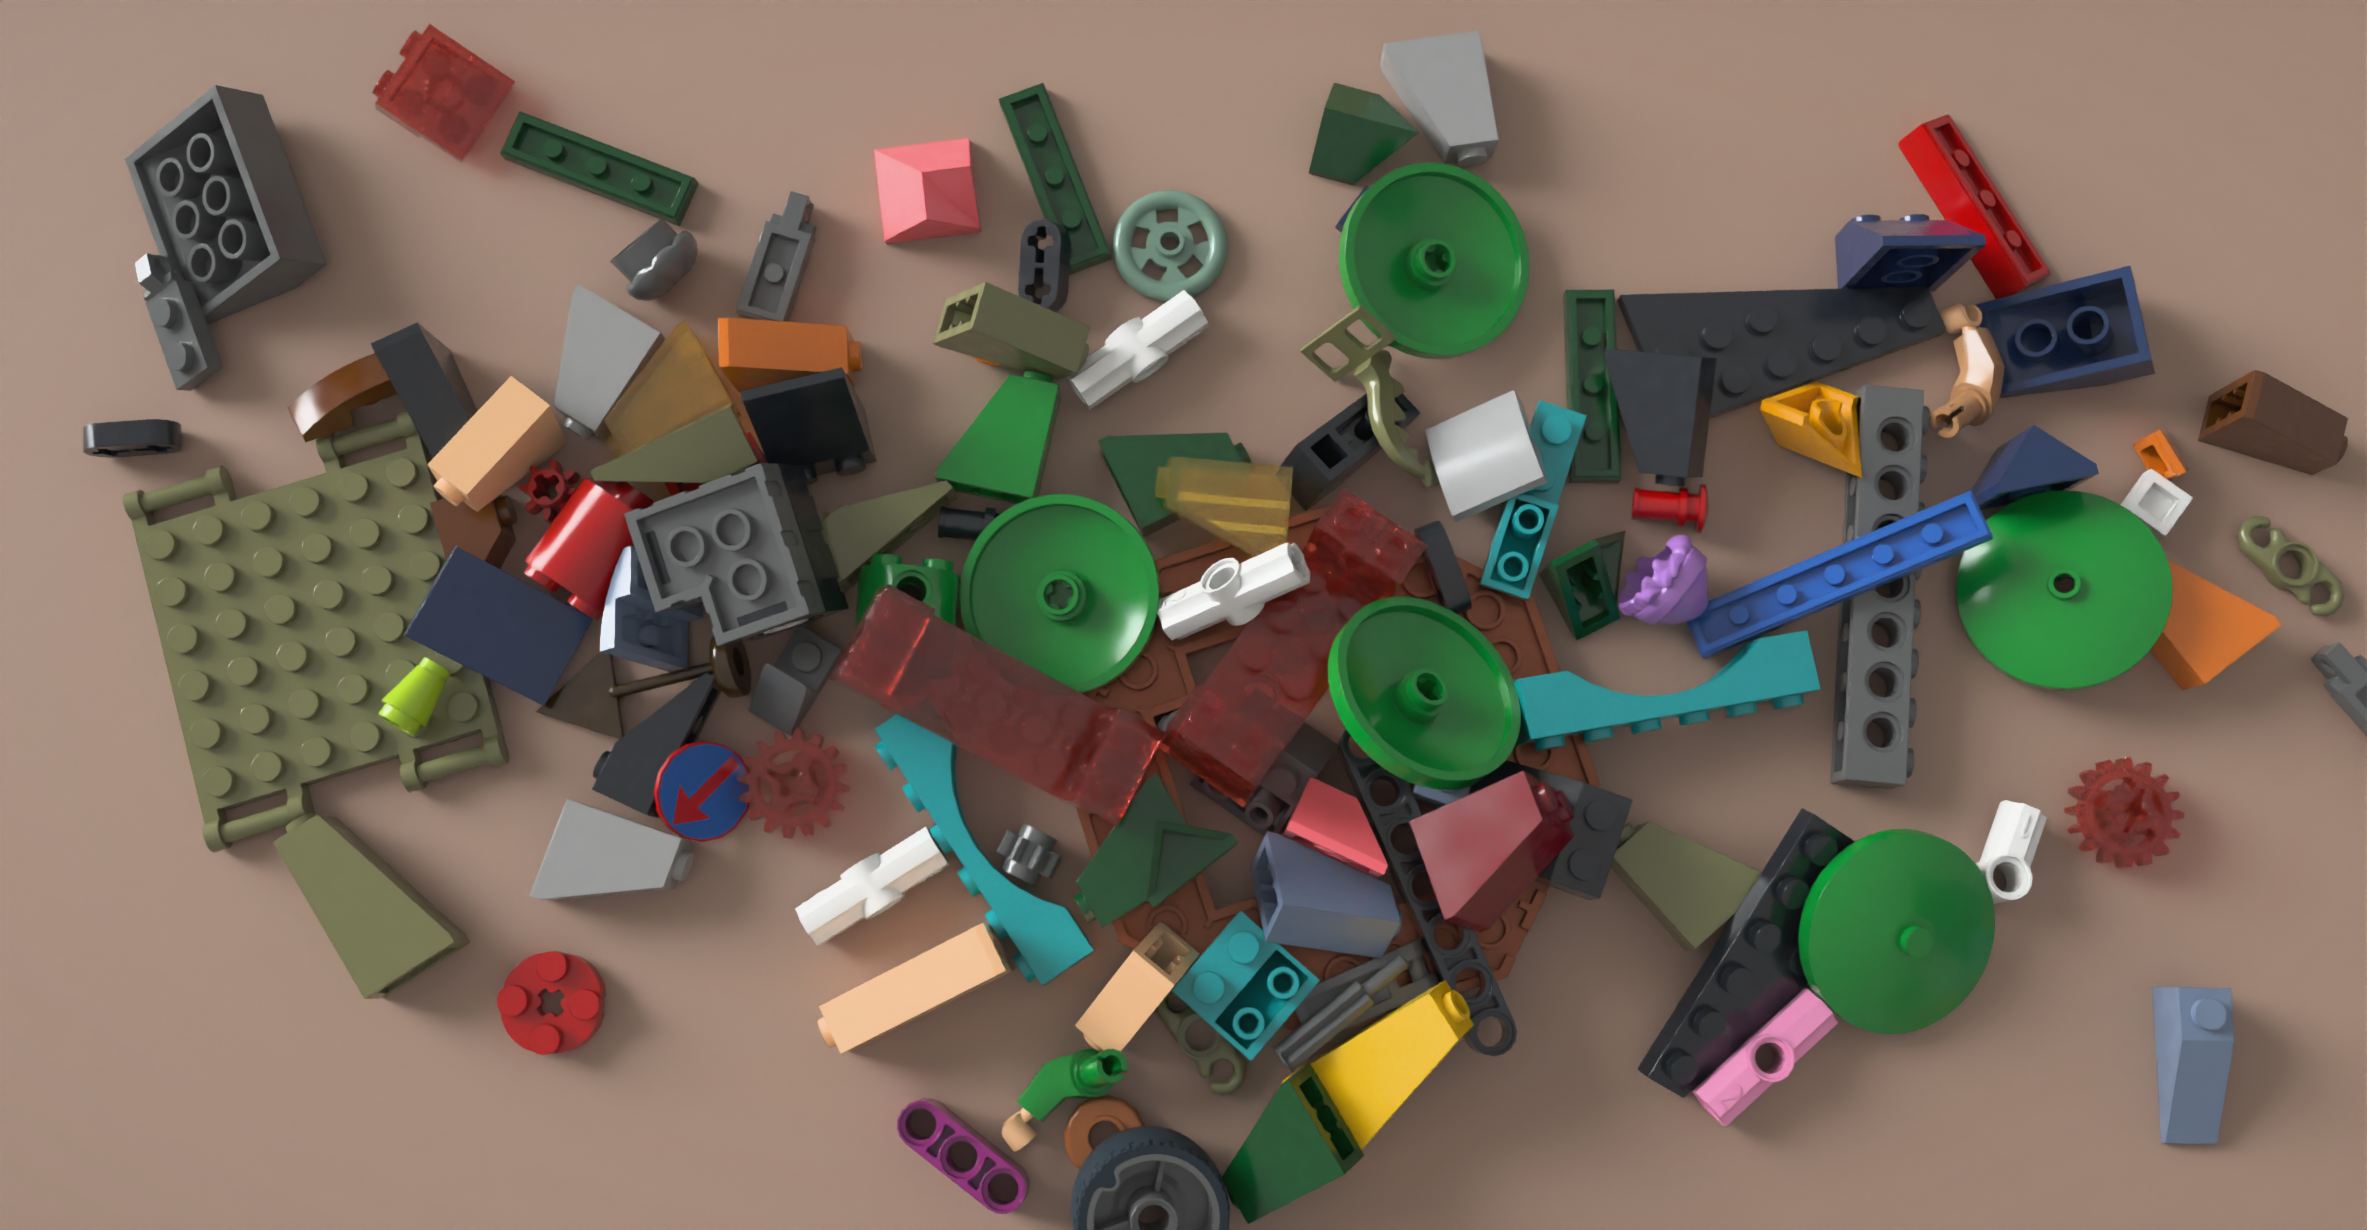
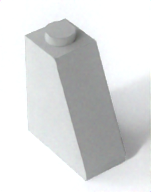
M1480 30L1384 43L1380 60L1381 72L1445 164L1458 162L1460 166L1467 167L1479 165L1485 162L1487 158H1491L1499 139Z
M577 284L572 292L554 407L567 418L563 424L565 428L586 441H589L592 435H595L608 443L672 346L659 331L580 284Z
M567 799L530 896L539 900L560 901L675 889L678 881L683 882L687 878L692 867L694 853L689 852L693 841Z

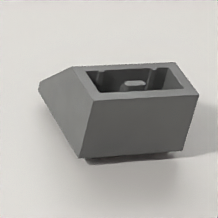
M1255 688L1234 714L1190 785L1261 835L1265 836L1267 831L1279 833L1295 810L1309 778H1317L1338 745Z

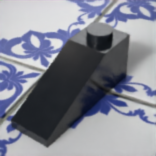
M1367 393L1299 442L1273 474L1305 511L1335 490L1382 449L1371 428L1368 416ZM1402 393L1395 398V402L1403 410L1406 418L1404 421L1395 424L1405 429L1419 416L1420 412Z
M708 673L703 674L614 744L611 752L605 751L594 768L593 778L596 781L592 790L645 815L659 818L654 797L658 771L669 755L685 744L697 741L722 691L715 677Z

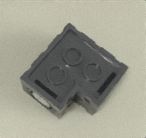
M760 463L746 468V472L730 474L700 485V489L684 491L654 502V505L651 507L638 508L624 513L655 612L705 607L706 613H709L714 627L712 632L716 644L720 646L761 640L849 609L844 592H841L837 581L839 576L829 545L825 544L821 531L823 527L813 496H810L806 485L808 480L803 465Z

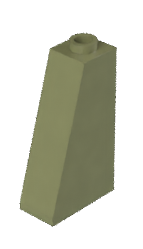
M314 813L305 814L286 826L288 833L273 842L364 999L386 997L471 943L461 929L338 818L320 814L315 815Z

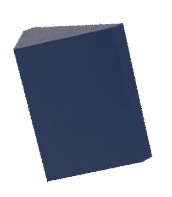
M2033 425L1997 448L1971 492L1982 511L2007 506L2014 501L2037 493L2070 490L2098 475L2099 472L2096 463Z

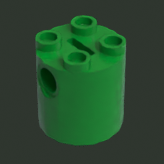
M874 554L872 555L871 563L859 569L851 669L863 674L880 676V692L894 695H921L922 680H939L952 677L960 586L959 575L953 573V562L943 559H924L922 566L902 564V557ZM902 590L911 591L917 596L919 604L916 606L904 605L899 601L896 593Z

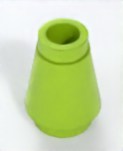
M424 657L420 664L381 700L385 705L378 715L398 729L414 736L420 727H427L446 684L445 681L450 676V672Z

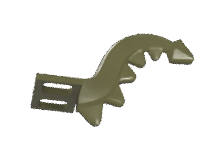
M1360 304L1305 344L1300 352L1334 382L1356 368L1353 376L1366 389L1368 416L1372 431L1380 446L1398 467L1420 478L1426 488L1440 485L1434 464L1429 459L1420 463L1416 448L1406 449L1404 443L1409 438V435L1405 429L1395 424L1404 421L1406 418L1403 410L1395 402V398L1404 392V387L1400 382L1391 377L1389 369L1392 356L1389 351L1382 349L1392 343L1396 336ZM1363 319L1375 328L1382 337L1370 345H1365L1347 330V327L1356 320ZM1325 343H1331L1347 356L1349 360L1337 368H1332L1318 357L1314 351Z

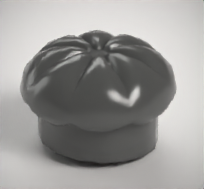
M660 219L610 262L630 281L626 285V291L630 296L637 300L650 301L666 294L689 272L696 261L698 253L697 241L692 233L681 231V233L677 234L663 219Z

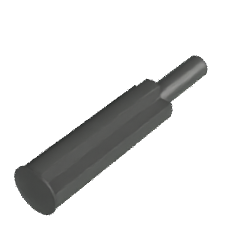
M1398 955L1361 986L1358 982H1354L1277 1046H1273L1274 1052L1281 1063L1293 1072L1296 1067L1372 1007L1374 1002L1371 998L1409 968V963L1405 957Z

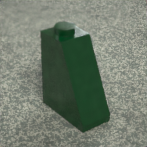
M1227 432L1106 436L1098 440L1100 453L1142 537L1148 536L1247 488L1249 484L1248 471L1253 469L1252 462L1243 444L1240 442L1233 445Z
M1157 773L1146 780L1076 880L1081 893L1073 898L1088 924L1097 919L1100 925L1105 928L1147 903L1156 820L1187 825Z
M1309 1063L1280 1085L1222 1178L1227 1187L1231 1202L1241 1211L1246 1222L1250 1224L1345 1175L1365 1155Z

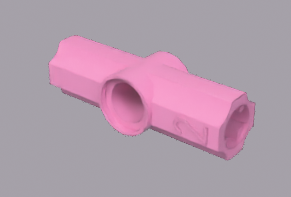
M1803 989L1760 1030L1751 1035L1738 1047L1737 1051L1696 1087L1692 1093L1703 1108L1722 1126L1726 1127L1774 1082L1788 1077L1794 1068V1063L1835 1027L1838 1021L1835 1019L1833 1012L1821 999L1816 997L1809 989ZM1767 1043L1774 1051L1775 1060L1772 1067L1763 1072L1756 1064L1755 1054L1761 1045Z

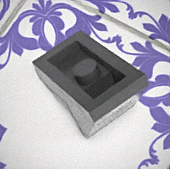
M802 625L798 626L774 666L768 662L764 665L748 711L793 737L843 656L844 651Z

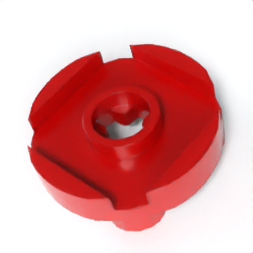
M560 951L539 953L526 958L512 970L505 981L503 989L498 994L497 1007L501 1012V1019L507 1033L524 1049L540 1055L569 1052L588 1042L601 1026L604 1014H602L604 1008L603 997H606L605 985L596 968L581 956ZM546 991L551 994L559 991L563 992L565 997L560 1002L563 1009L560 1015L554 1012L544 1013L542 1009L544 999L542 997Z

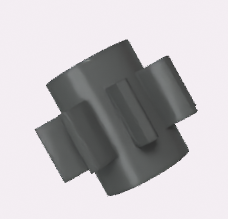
M1023 824L1018 835L1007 830L996 851L1006 857L1001 870L1033 886L1036 885L1040 875L1051 879L1062 858L1052 852L1058 840L1027 824Z

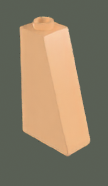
M982 923L819 1006L824 1017L818 1020V1025L827 1045L830 1048L837 1045L840 1054L846 1053L1014 970L992 926Z

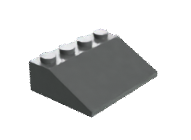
M214 85L125 158L160 256H171L176 271L180 273L184 281H191L193 283L207 324L290 291L327 265L262 94Z

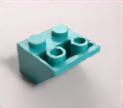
M1240 910L1171 991L1252 1061L1320 980L1278 943L1266 942L1263 930Z

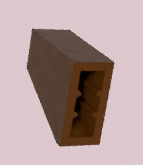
M2254 370L2209 395L2198 441L2314 475L2337 465L2344 456L2348 445V438L2344 436L2348 418L2269 374Z

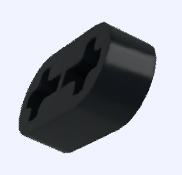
M1045 219L1034 220L1026 227L1022 234L1020 249L1019 296L1054 312L1059 311L1066 303L1069 286L1071 241L1067 230L1060 224ZM1047 235L1054 237L1053 246H1047L1045 250L1038 248L1039 240L1046 239ZM1044 284L1051 286L1050 295H1044L1042 299L1035 296L1036 288H1042Z
M162 419L88 424L83 428V452L90 456L106 458L176 453L182 449L181 424L175 421Z
M1435 521L1415 528L1414 538L1439 605L1456 614L1472 609L1466 582L1441 522Z

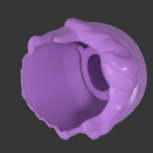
M1682 534L1672 537L1666 543L1665 549L1654 557H1640L1637 560V572L1629 571L1626 574L1625 589L1620 590L1618 597L1620 611L1624 615L1633 616L1649 626L1653 624L1676 625L1697 618L1708 606L1707 557L1692 545V541L1688 536Z

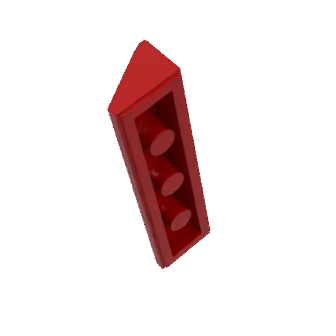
M1947 114L1925 122L1900 140L1898 143L1900 150L1944 219L1985 235L1986 245L1971 258V261L1996 299L2018 294L2051 275L2047 265L1950 115Z

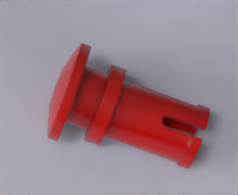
M1700 484L1698 494L1688 493V488L1683 487L1679 488V492L1645 490L1634 487L1631 519L1676 522V527H1684L1685 523H1695V532L1701 534L1709 509L1706 484Z

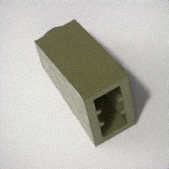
M984 282L946 298L933 344L941 348L1022 371L1039 372L1057 380L1077 374L1085 364L1089 353V345L1086 344L1090 327Z
M1630 822L1624 825L1610 867L1684 950L1696 949L1735 914L1761 874L1760 871L1651 822L1639 824L1635 828Z

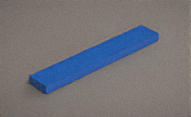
M1970 490L1708 601L1707 608L1700 616L1687 622L1704 660L1993 539V535Z

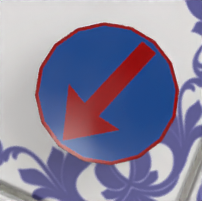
M705 740L685 744L669 755L658 771L654 788L656 810L665 826L681 838L699 842L722 838L735 829L748 811L752 795L750 772L741 756L724 744Z

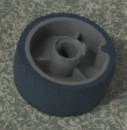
M1138 1126L1113 1134L1109 1139L1106 1138L1085 1159L1082 1167H1080L1072 1190L1071 1220L1073 1230H1229L1230 1206L1226 1186L1218 1168L1197 1143L1169 1128ZM1159 1205L1165 1208L1163 1216L1157 1221L1144 1223L1138 1220L1139 1214L1147 1206Z

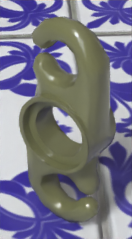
M2254 516L2246 519L2240 526L2237 534L2240 551L2263 572L2271 585L2278 589L2290 590L2302 604H2309L2312 601L2311 589L2313 586L2320 584L2326 587L2330 595L2329 601L2324 604H2313L2310 609L2313 615L2328 616L2335 613L2341 607L2344 599L2342 583L2318 560L2312 548L2301 542H2291L2279 528H2272L2269 531L2270 543L2268 546L2259 547L2253 542L2251 534L2254 529L2268 528L2271 521L2268 517ZM2284 553H2291L2299 559L2302 571L2297 579L2288 578L2282 573L2279 561Z
M1170 991L1156 1008L1158 1015L1181 1050L1197 1064L1201 1077L1210 1078L1214 1064L1220 1060H1225L1232 1064V1077L1227 1081L1212 1080L1210 1081L1209 1088L1211 1092L1221 1095L1233 1093L1241 1087L1246 1078L1243 1057L1237 1048L1216 1030L1215 1041L1209 1049L1204 1051L1192 1049L1185 1039L1186 1029L1194 1021L1205 1020L1188 1005L1182 1011L1172 1010L1168 1006V997L1172 993Z

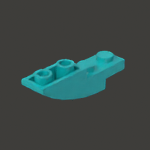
M1541 400L1538 401L1529 430L1533 440L1539 447L1548 483L1503 502L1479 585L1526 601L1529 599L1559 508L1558 502L1587 415Z

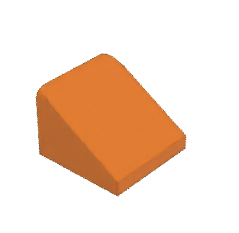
M2164 428L2133 444V448L2147 471L2152 468L2170 481L2189 470Z

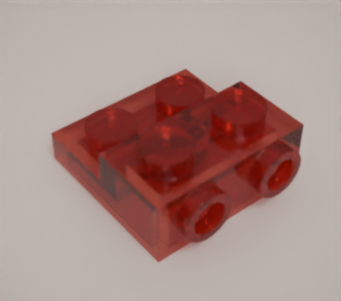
M429 24L423 34L414 30L408 37L399 53L405 60L396 73L388 69L376 84L372 94L378 97L375 107L377 111L418 138L420 136L462 163L514 87L515 81Z

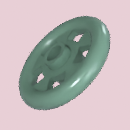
M1164 190L1145 195L1127 208L1115 228L1112 250L1116 267L1129 286L1145 297L1167 302L1183 290L1188 295L1195 297L1215 282L1226 262L1228 240L1220 217L1208 203L1187 192ZM1178 210V222L1166 221L1158 224L1156 212ZM1201 223L1206 231L1208 240L1196 245L1188 228ZM1136 229L1149 231L1146 239V249L1132 247V238ZM1169 237L1175 238L1179 242V246L1174 250H1166L1161 246L1162 241ZM1191 257H1194L1202 267L1196 274L1187 279L1178 268L1187 264ZM1148 261H1152L1156 266L1166 269L1160 281L1152 279L1142 272Z

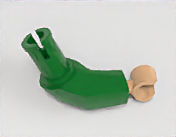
M1084 1049L1044 1063L1016 1100L1023 1107L1021 1111L1013 1114L1004 1122L1002 1127L1003 1139L1016 1152L1036 1136V1133L1028 1124L1031 1118L1035 1117L1043 1122L1066 1099H1088L1106 1094L1112 1088L1113 1083L1124 1078L1120 1073H1125L1128 1069L1125 1056L1116 1049H1106L1102 1052L1096 1049Z

